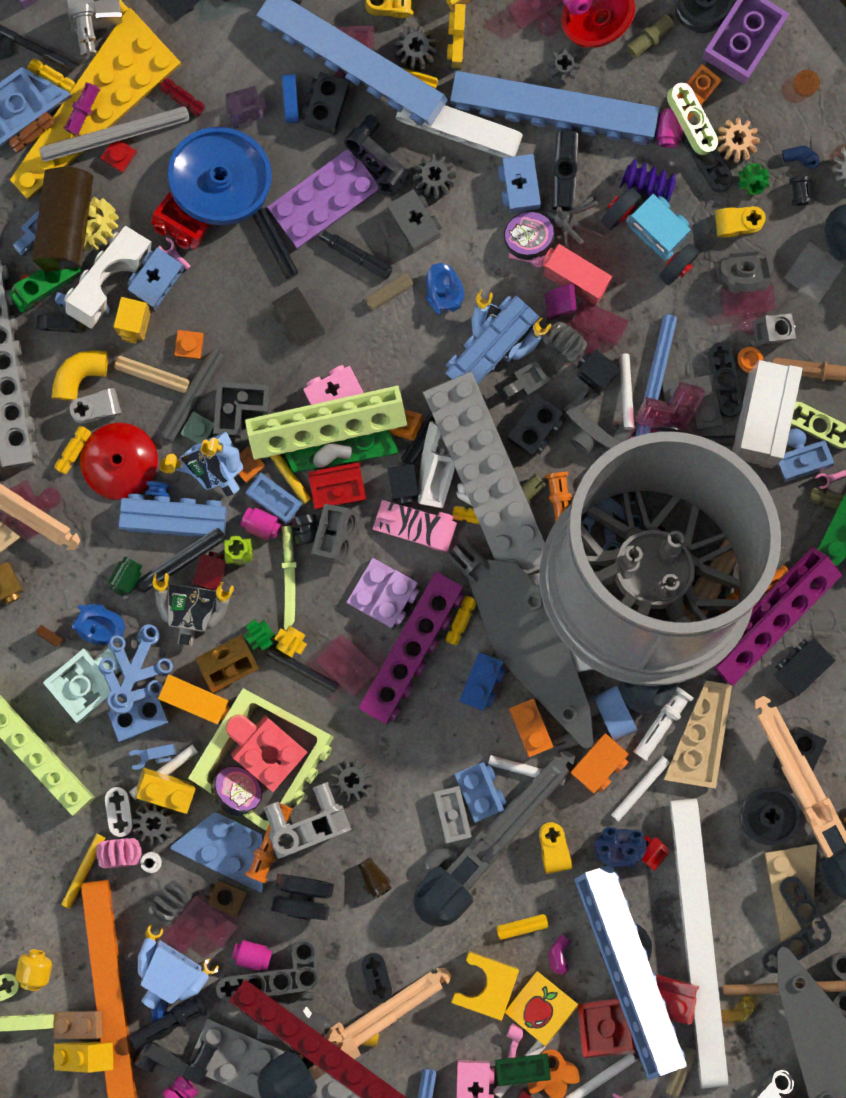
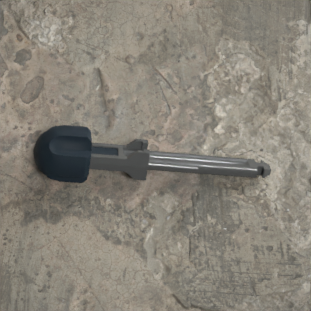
M569 751L560 753V756L563 757L561 760L553 758L517 799L514 798L491 825L474 838L447 871L441 867L433 868L419 884L414 894L415 912L422 921L430 926L443 927L452 924L460 918L473 903V897L468 891L489 867L504 853L503 849L534 816L533 813L570 773L567 765L570 763L574 766V755Z

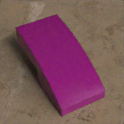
M574 284L558 287L545 294L547 320H557L561 315L573 314L577 310Z

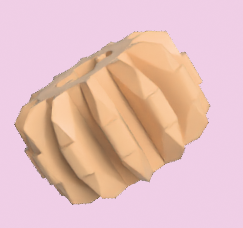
M736 118L735 125L730 120H727L725 122L726 128L719 127L718 133L721 136L717 138L718 144L722 145L717 150L719 153L727 152L724 157L725 160H728L733 155L734 162L738 163L741 155L747 161L750 158L749 153H756L757 148L754 145L760 142V138L754 137L758 131L757 128L748 129L750 121L747 120L743 126L741 125V119ZM734 136H737V139L739 137L743 139L740 145H738V142L736 144L732 142Z

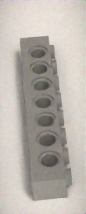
M0 260V308H2L0 332H4L7 335L5 342L0 344V360L4 357H8L11 360V364L7 369H0V460L2 468L6 470L35 465V457H39L37 443L32 442L31 432L35 431L32 416L28 417L26 407L30 406L28 391L23 390L22 381H26L24 366H19L18 356L22 355L20 341H15L14 331L18 330L15 315H11L9 305H13V300L9 295L11 290L6 289L5 280H9L7 265H2ZM6 383L15 384V390L10 395H4L2 392L3 386ZM17 408L19 409L18 418L13 421L8 420V410ZM16 433H21L24 437L22 444L19 446L11 444V438Z

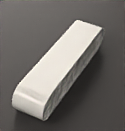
M445 105L432 126L425 122L422 126L409 118L411 114L404 109L401 112H397L395 117L398 121L502 158L516 156L523 137L522 133Z

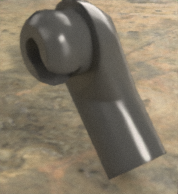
M433 849L423 859V872L428 875L434 867H439L443 861L455 862L457 859V849Z

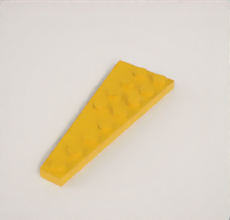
M131 8L124 13L122 23L115 26L71 90L70 94L72 97L62 103L53 116L54 125L48 130H44V133L40 135L11 177L10 181L28 201L42 189L45 169L67 167L84 152L81 151L44 162L40 156L39 148L77 137L63 128L73 111L72 104L77 102L85 82L91 83L101 90L91 107L92 113L90 116H87L79 136L112 127L160 85L166 77H169L181 66V62Z

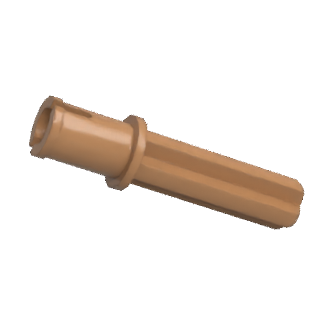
M775 357L772 362L784 366L803 368L801 376L820 378L823 382L825 379L846 382V366L827 364V361L818 363Z

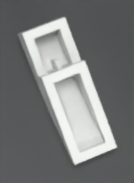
M430 421L422 453L418 502L424 505L443 508L455 465L436 422Z

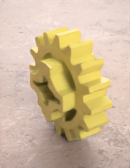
M93 197L90 202L84 244L86 252H89L91 247L98 250L100 243L107 245L106 238L114 237L111 231L118 228V225L114 222L119 219L115 213L116 210L103 198L98 200L96 197Z

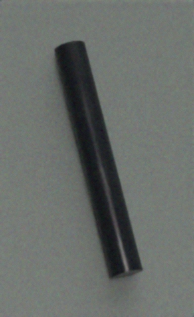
M270 646L266 653V656L334 693L339 686V683Z

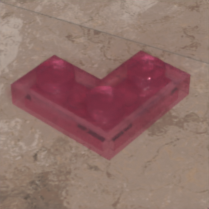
M679 382L669 403L646 397L635 419L638 424L649 427H674L686 430L705 395V391L702 387Z
M195 895L164 939L184 954L200 933L223 948L238 926Z

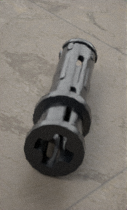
M198 995L192 996L190 1001L180 1006H173L170 1013L127 1035L133 1049L137 1050L178 1026L180 1028L186 1027L189 1021L200 1015L204 1017L207 1015V1012Z

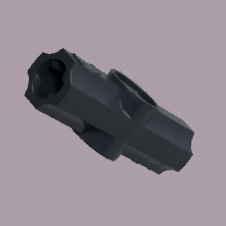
M563 130L556 132L553 210H556L557 207H561L564 211L575 209L578 133ZM569 167L572 173L568 176L561 175L558 171L559 168Z

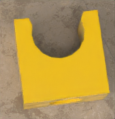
M468 951L466 961L470 965H476L483 969L487 977L486 985L480 993L473 996L454 992L451 1002L502 1021L519 969Z

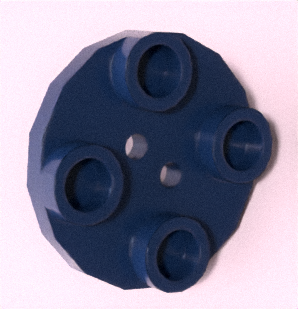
M607 827L603 829L602 835L594 843V853L597 859L604 863V866L620 867L630 865V869H636V863L646 854V841L643 832L640 830Z

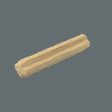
M118 356L114 366L116 370L181 393H186L188 390V379L123 356Z

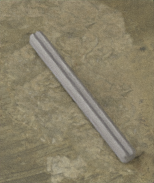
M182 106L42 146L39 148L40 156L46 162L183 123L189 120V113L187 108Z

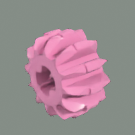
M127 838L100 842L97 844L96 855L99 866L105 869L138 865L141 862L142 852L138 840Z

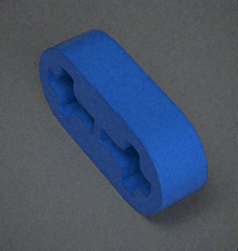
M295 74L282 75L286 123H299Z

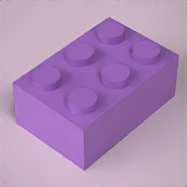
M737 0L705 49L702 59L743 85H746L785 24L789 13L768 0Z

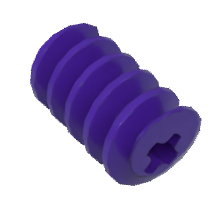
M634 159L627 165L619 189L627 183V191L637 187V193L640 195L645 190L647 191V199L652 194H656L657 198L659 196L666 198V201L669 203L676 185V175L673 173L666 179V170H662L659 175H656L655 166L647 172V164L643 163L637 168V160Z

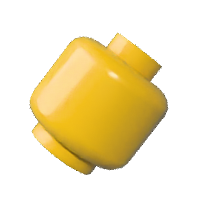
M32 949L29 953L22 954L18 959L15 978L20 983V987L30 991H39L41 987H45L49 983L52 961L41 950Z

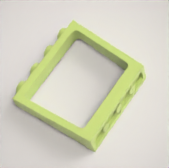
M243 688L188 779L211 793L212 778L235 742L226 731L228 719L237 714L244 715L249 719L256 707H262L317 737L316 745L280 802L291 808L293 805L298 806L305 794L302 792L307 782L311 784L318 774V770L315 768L319 761H325L330 755L332 748L329 745L334 737ZM254 812L243 814V816L267 831L270 824L269 821L264 820Z

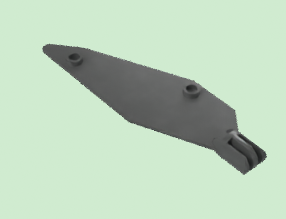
M464 537L460 541L461 544L476 560L459 545H456L453 550L468 567L452 552H449L446 556L468 578L495 655L583 748H590L593 745L590 705L570 650L562 642L546 614L540 588L516 563L486 560ZM568 709L572 710L574 713L572 719H568L566 717V711Z
M781 947L777 951L778 990L808 1097L846 1098V1018L792 952L786 947ZM798 978L803 979L801 987H796L795 981Z

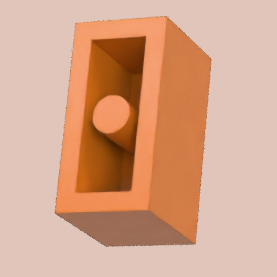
M534 698L508 709L527 757L553 748Z
M604 733L570 771V774L592 794L597 790L602 793L611 783L608 777L614 771L619 773L627 765L628 761L625 758L629 754Z

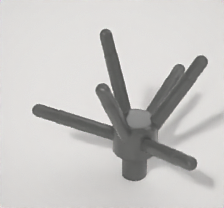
M594 196L589 197L573 210L564 211L561 207H557V213L552 211L546 213V216L550 218L555 226L562 229L565 248L570 251L571 246L568 233L580 245L584 243L572 227L600 237L605 236V233L575 222V214L598 205V202L594 201Z

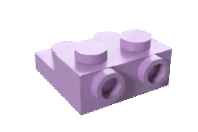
M372 558L349 597L347 604L392 629L394 624L400 626L406 615V612L403 611L407 602L412 604L420 590L416 589L418 585L416 581Z

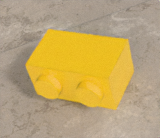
M121 297L114 323V329L122 337L121 340L129 343H137V340L144 341L151 315L148 304Z
M143 768L135 794L137 799L187 814L195 787L192 782Z
M89 1041L55 1043L53 1055L54 1070L86 1073L113 1070V1043Z

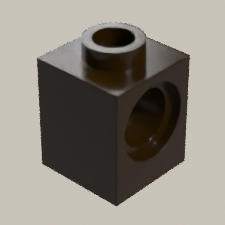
M217 880L216 884H210L205 898L209 899L207 905L237 917L248 892L222 880ZM221 890L231 892L233 899L230 904L224 905L220 903L218 894Z

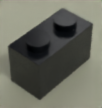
M804 638L794 648L796 653L790 659L785 656L775 666L778 671L773 675L794 697H798L836 661L815 638L809 641Z

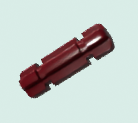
M166 77L161 82L160 90L166 95L170 94L171 98L181 106L189 108L190 112L196 117H199L204 112L205 105L198 99L195 100L193 95L179 85L175 86L174 81Z

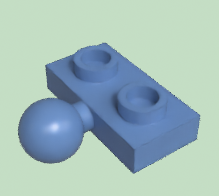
M793 428L789 431L787 444L795 450L785 453L784 459L778 463L784 483L834 467V461L825 440L804 446L806 442L805 432L799 428Z

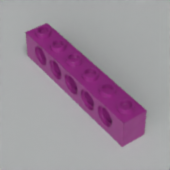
M812 547L753 607L749 623L734 649L720 663L713 667V670L731 686L740 680L842 576L828 556Z
M438 572L434 573L359 706V710L384 724H387L388 720L394 722L401 709L397 707L401 697L407 699L413 688V685L410 684L414 674L420 676L426 665V662L422 661L427 651L432 654L439 642L435 638L440 629L445 631L452 619L448 615L453 606L458 608L465 594L461 593L463 586ZM435 597H442L446 601V607L442 611H436L432 608L431 601ZM425 619L430 620L434 626L432 632L428 634L420 632L418 628L419 623ZM411 642H416L421 647L420 654L415 657L409 656L405 651L407 644ZM404 665L408 670L407 677L401 680L396 679L392 673L394 667ZM384 688L393 689L395 692L394 700L388 703L382 701L380 698L381 690Z

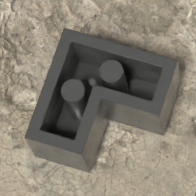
M217 381L214 436L226 432L229 438L241 439L243 413L268 415L271 396L270 385Z

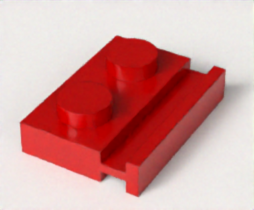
M359 462L308 472L315 510L323 509L324 504L339 506L366 500Z
M655 974L657 987L661 997L665 1000L669 1019L687 1025L692 1024L697 1000L696 993L699 990V986Z

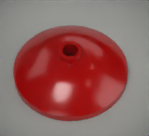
M592 0L588 11L578 15L571 14L566 5H564L561 18L563 30L567 37L578 46L584 48L606 46L621 37L629 28L635 15V0Z
M111 423L94 431L86 440L80 456L81 472L86 483L97 494L107 499L121 500L122 498H128V494H141L149 487L147 481H153L157 473L158 453L153 441L142 429L128 423ZM121 455V463H113V457Z

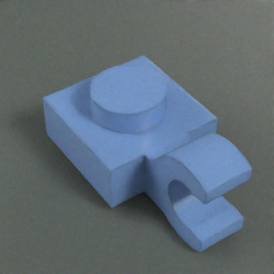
M39 210L21 227L25 234L13 244L14 249L21 256L35 243Z
M175 744L129 752L130 756L139 755L141 757L140 764L132 766L134 770L144 768L149 760L155 759L156 764L169 762L171 761V756L177 755Z

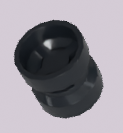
M308 514L291 519L292 528L297 530L294 537L296 545L314 542L317 533L315 527L317 523L316 514Z

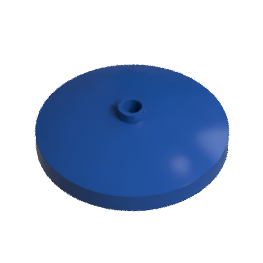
M210 127L196 131L178 144L169 161L168 185L173 199L185 213L204 223L230 225L244 221L262 207L271 187L272 171L266 153L253 138L235 129Z

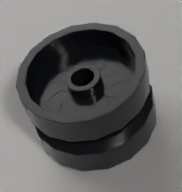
M675 0V14L679 22L688 30L697 33H709L721 26L730 12L734 0Z
M776 787L759 788L751 792L742 802L739 819L744 833L753 841L763 845H780L790 840L798 831L801 813L796 799L787 791ZM771 811L773 813V819L771 821L765 818L766 812L770 813Z
M278 873L275 887L280 891L289 892L291 895H277L273 897L271 911L305 920H328L330 907L326 903L315 901V897L323 899L332 897L334 883Z

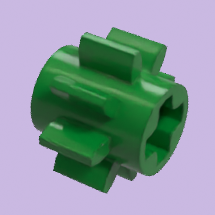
M760 163L747 164L743 171L738 172L740 190L746 189L748 195L762 194L765 188L770 186L768 168L762 169Z
M254 619L245 626L248 631L243 636L253 650L260 647L262 651H265L273 645L270 639L276 635L265 620L258 623Z

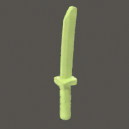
M282 526L284 549L282 568H284L285 574L284 630L289 625L292 626L295 621V567H297V562H294L292 526Z

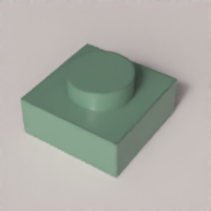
M192 412L180 434L197 444L209 439L214 429V423Z

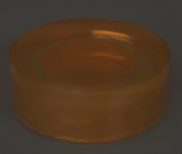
M811 70L800 71L793 81L795 92L802 97L814 95L820 85L818 75Z

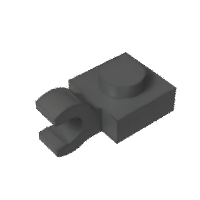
M537 360L516 371L513 374L516 381L503 388L502 393L507 400L522 390L528 396L547 385L550 381Z

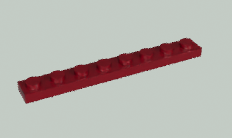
M246 979L229 1000L232 1005L357 1097L407 1098Z

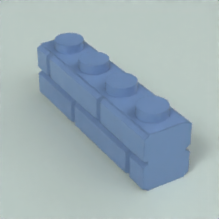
M517 295L513 299L508 296L498 307L502 311L496 318L491 315L481 326L484 331L478 337L472 335L463 345L466 348L465 352L460 357L455 354L445 365L449 369L445 373L453 379L472 371L477 384H479L537 321L539 316Z
M128 494V498L121 499L119 530L202 538L214 529L220 528L225 535L227 507L222 506L221 501L206 500V505L196 504L195 499L180 498V503L170 502V497L154 496V500H144V495Z

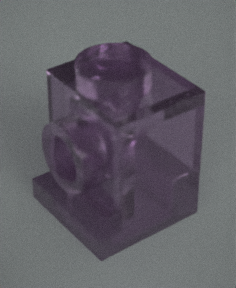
M255 86L225 94L226 111L234 129L239 128L240 124L263 118V110H266V103L263 95H258Z

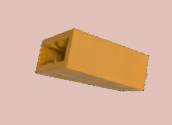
M169 674L158 699L218 725H220L231 709L228 706L229 700Z

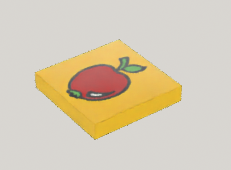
M537 971L505 1013L544 1046H547L579 1004Z

